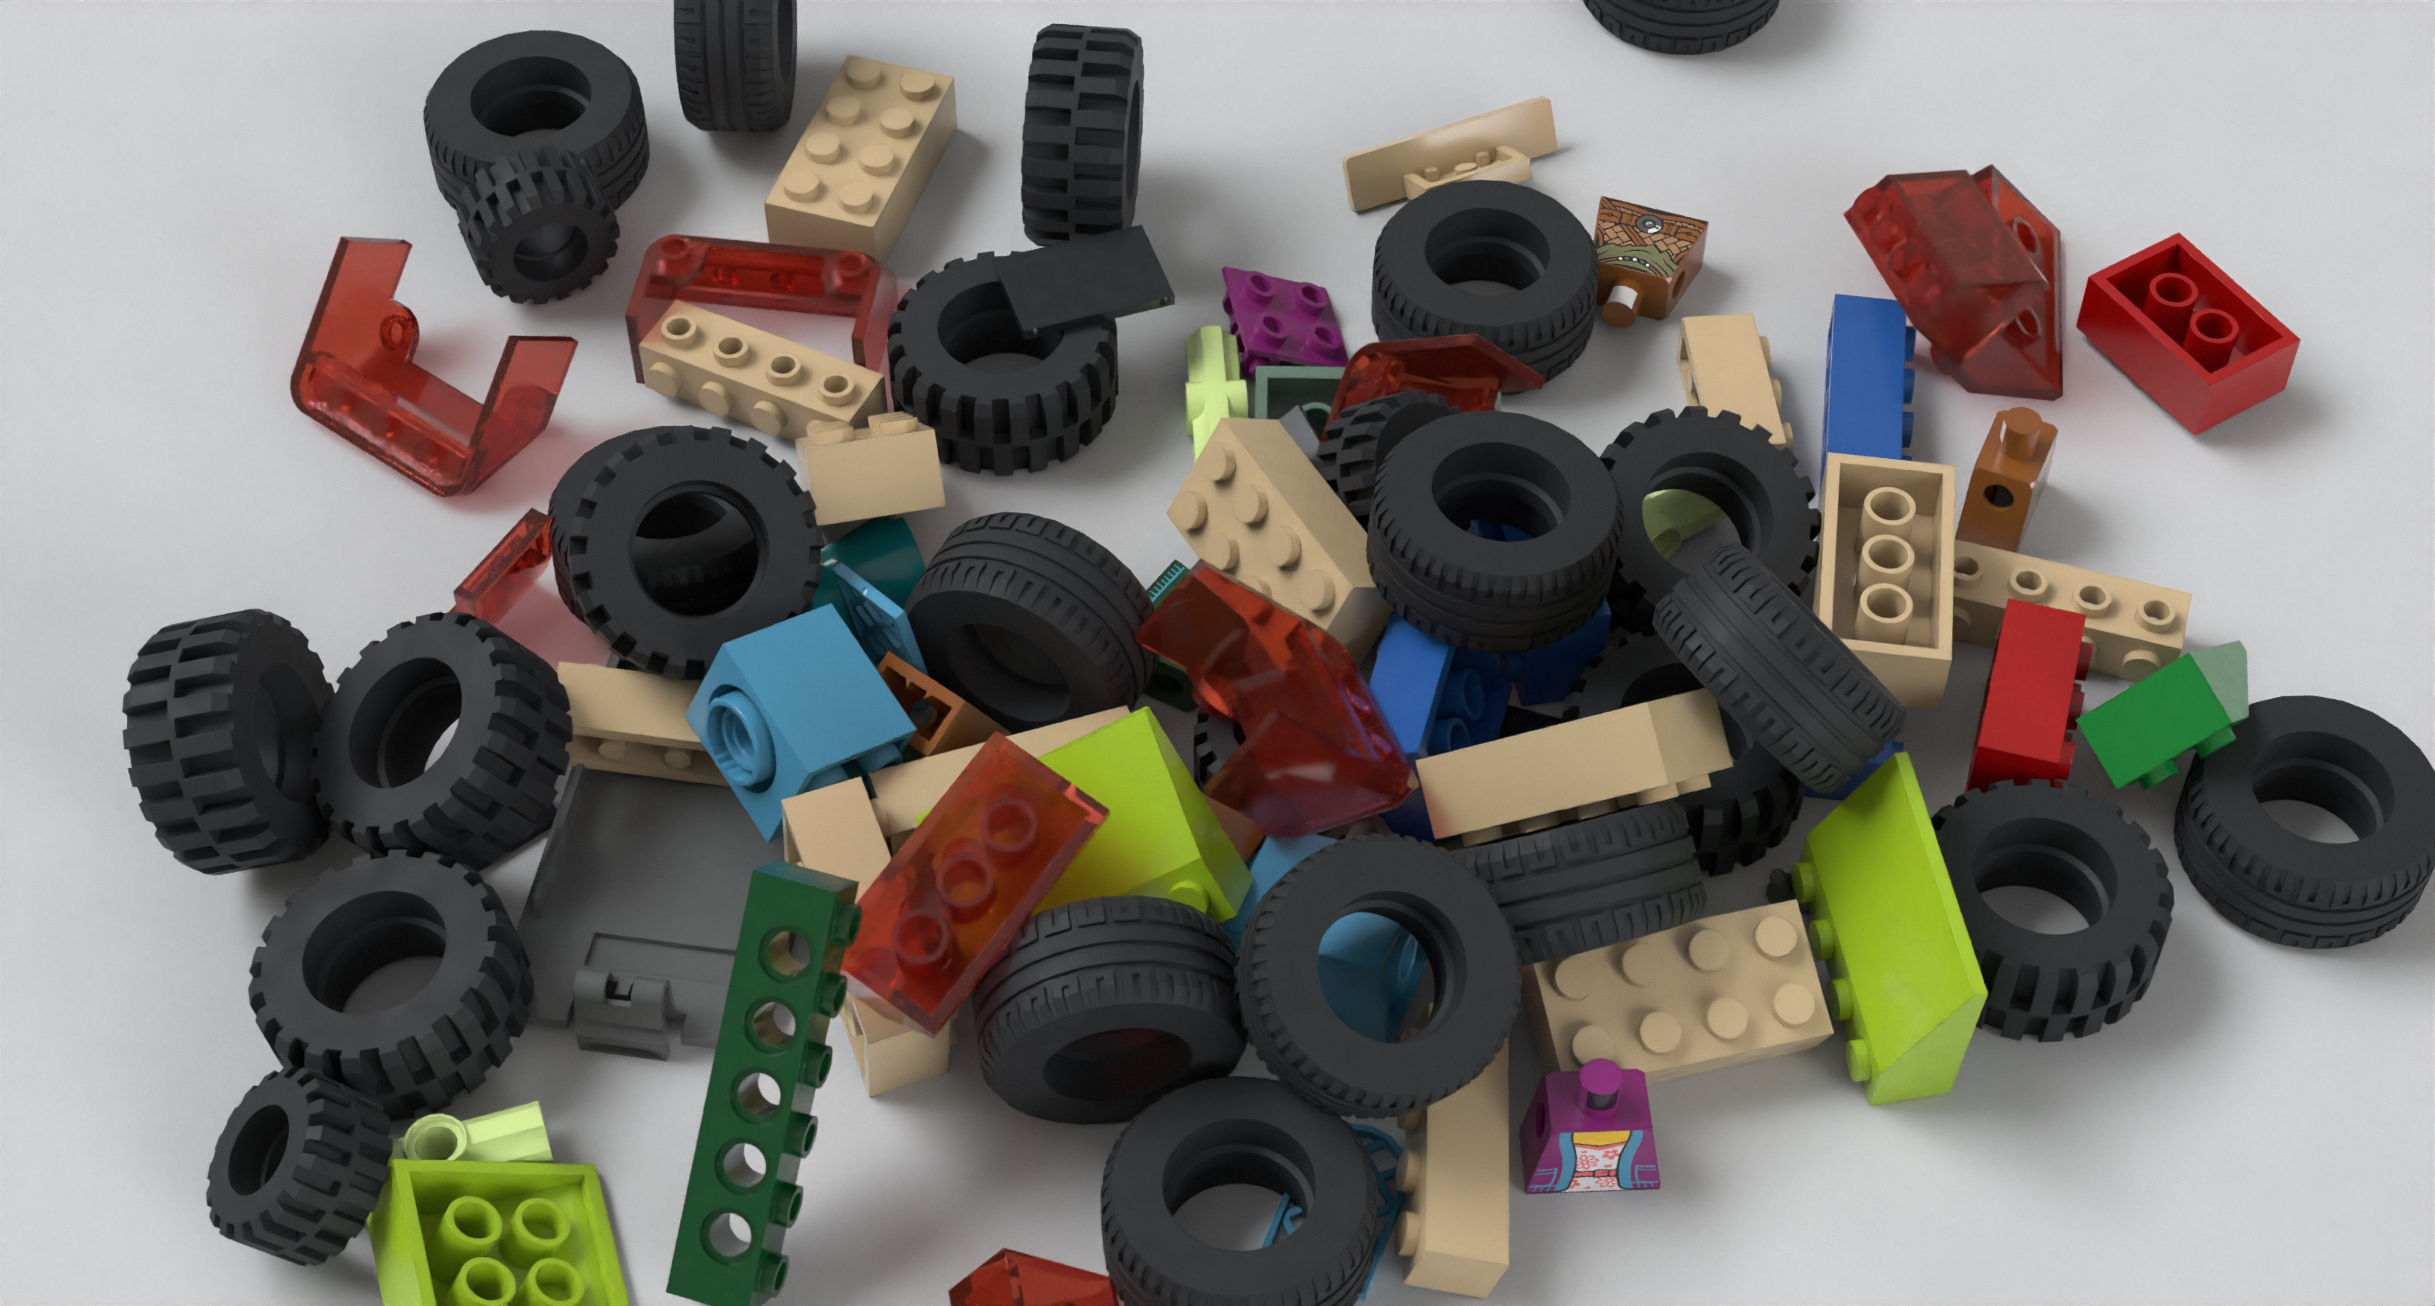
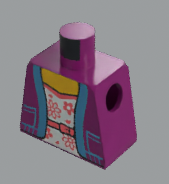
M1593 1059L1587 1062L1581 1071L1550 1072L1542 1076L1519 1130L1526 1194L1660 1189L1661 1183L1645 1072L1639 1069H1620L1617 1064L1607 1059Z

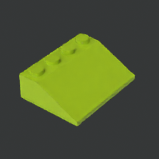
M1145 706L919 813L915 818L965 957L973 972L995 939L1015 924L1041 911L1074 901L1104 896L1140 895L1167 898L1193 906L1219 924L1237 916L1253 880L1251 873L1149 706Z
M1908 751L1894 753L1806 835L1800 860L1797 863H1793L1791 869L1792 885L1796 899L1799 903L1807 902L1812 917L1809 925V938L1813 955L1818 962L1825 961L1831 979L1827 984V997L1832 1017L1835 1021L1843 1020L1849 1038L1845 1048L1848 1071L1854 1082L1862 1081L1869 1106L1950 1093L1988 995Z
M392 1159L390 1162L387 1181L379 1195L380 1200L374 1212H371L367 1218L383 1306H630L595 1164Z

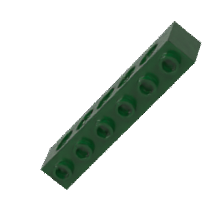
M779 860L752 871L666 1293L710 1306H762L772 1297H777L784 1285L789 1267L788 1255L781 1253L786 1228H791L794 1225L803 1201V1187L796 1184L801 1158L805 1159L809 1155L818 1129L817 1116L810 1115L816 1088L820 1089L825 1083L832 1063L833 1049L831 1046L825 1045L830 1019L836 1018L839 1014L847 992V977L840 974L845 947L850 948L855 942L862 920V906L855 904L859 885L858 881ZM790 932L799 934L807 942L810 950V959L807 966L798 963L790 955L787 946ZM775 1003L784 1005L792 1013L795 1020L793 1035L782 1032L775 1024L773 1018ZM760 1073L770 1076L777 1083L780 1090L779 1105L767 1101L761 1094L758 1085ZM745 1143L753 1145L762 1153L766 1164L765 1174L754 1171L746 1162L744 1156ZM731 1213L740 1216L748 1224L751 1231L750 1243L742 1241L733 1233L730 1226Z

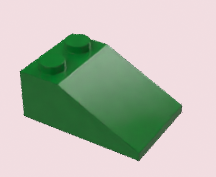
M2239 640L2189 652L2075 720L2116 789L2138 782L2143 792L2177 774L2179 770L2173 761L2195 749L2199 757L2204 758L2237 739L2231 727L2249 718L2247 651Z

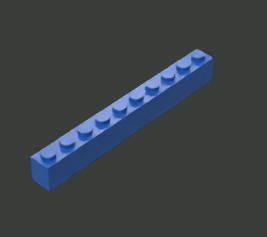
M1835 294L1827 335L1819 496L1828 452L1912 461V456L1902 455V448L1910 447L1914 421L1913 412L1903 411V404L1910 405L1912 402L1915 382V369L1905 368V361L1912 362L1916 342V326L1906 325L1907 301ZM1886 741L1884 743L1885 749L1874 759L1869 758V764L1859 774L1853 773L1851 775L1852 779L1840 791L1820 795L1806 785L1804 797L1843 801L1894 753L1904 752V743L1899 741L1888 743Z

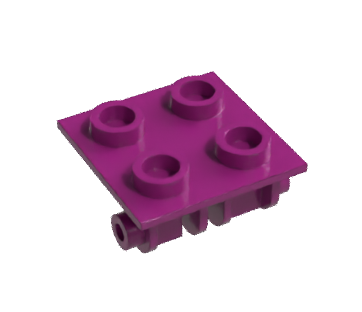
M1226 266L1222 268L1221 271L1227 287L1222 305L1225 313L1229 315L1231 322L1229 329L1231 335L1236 336L1238 352L1242 353L1241 370L1246 377L1256 383V366H1277L1281 360L1312 367H1351L1326 288L1309 282H1296L1268 276L1258 271L1249 272Z

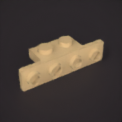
M1544 96L1536 97L1345 155L1342 158V165L1350 207L1360 212L1405 197L1413 200L1428 190L1453 182L1493 180L1517 184L1532 179L1529 159L1555 152L1557 149L1551 101Z

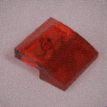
M531 508L453 591L456 605L449 612L470 613L478 619L486 620L495 627L547 569L552 555L550 529L553 518Z

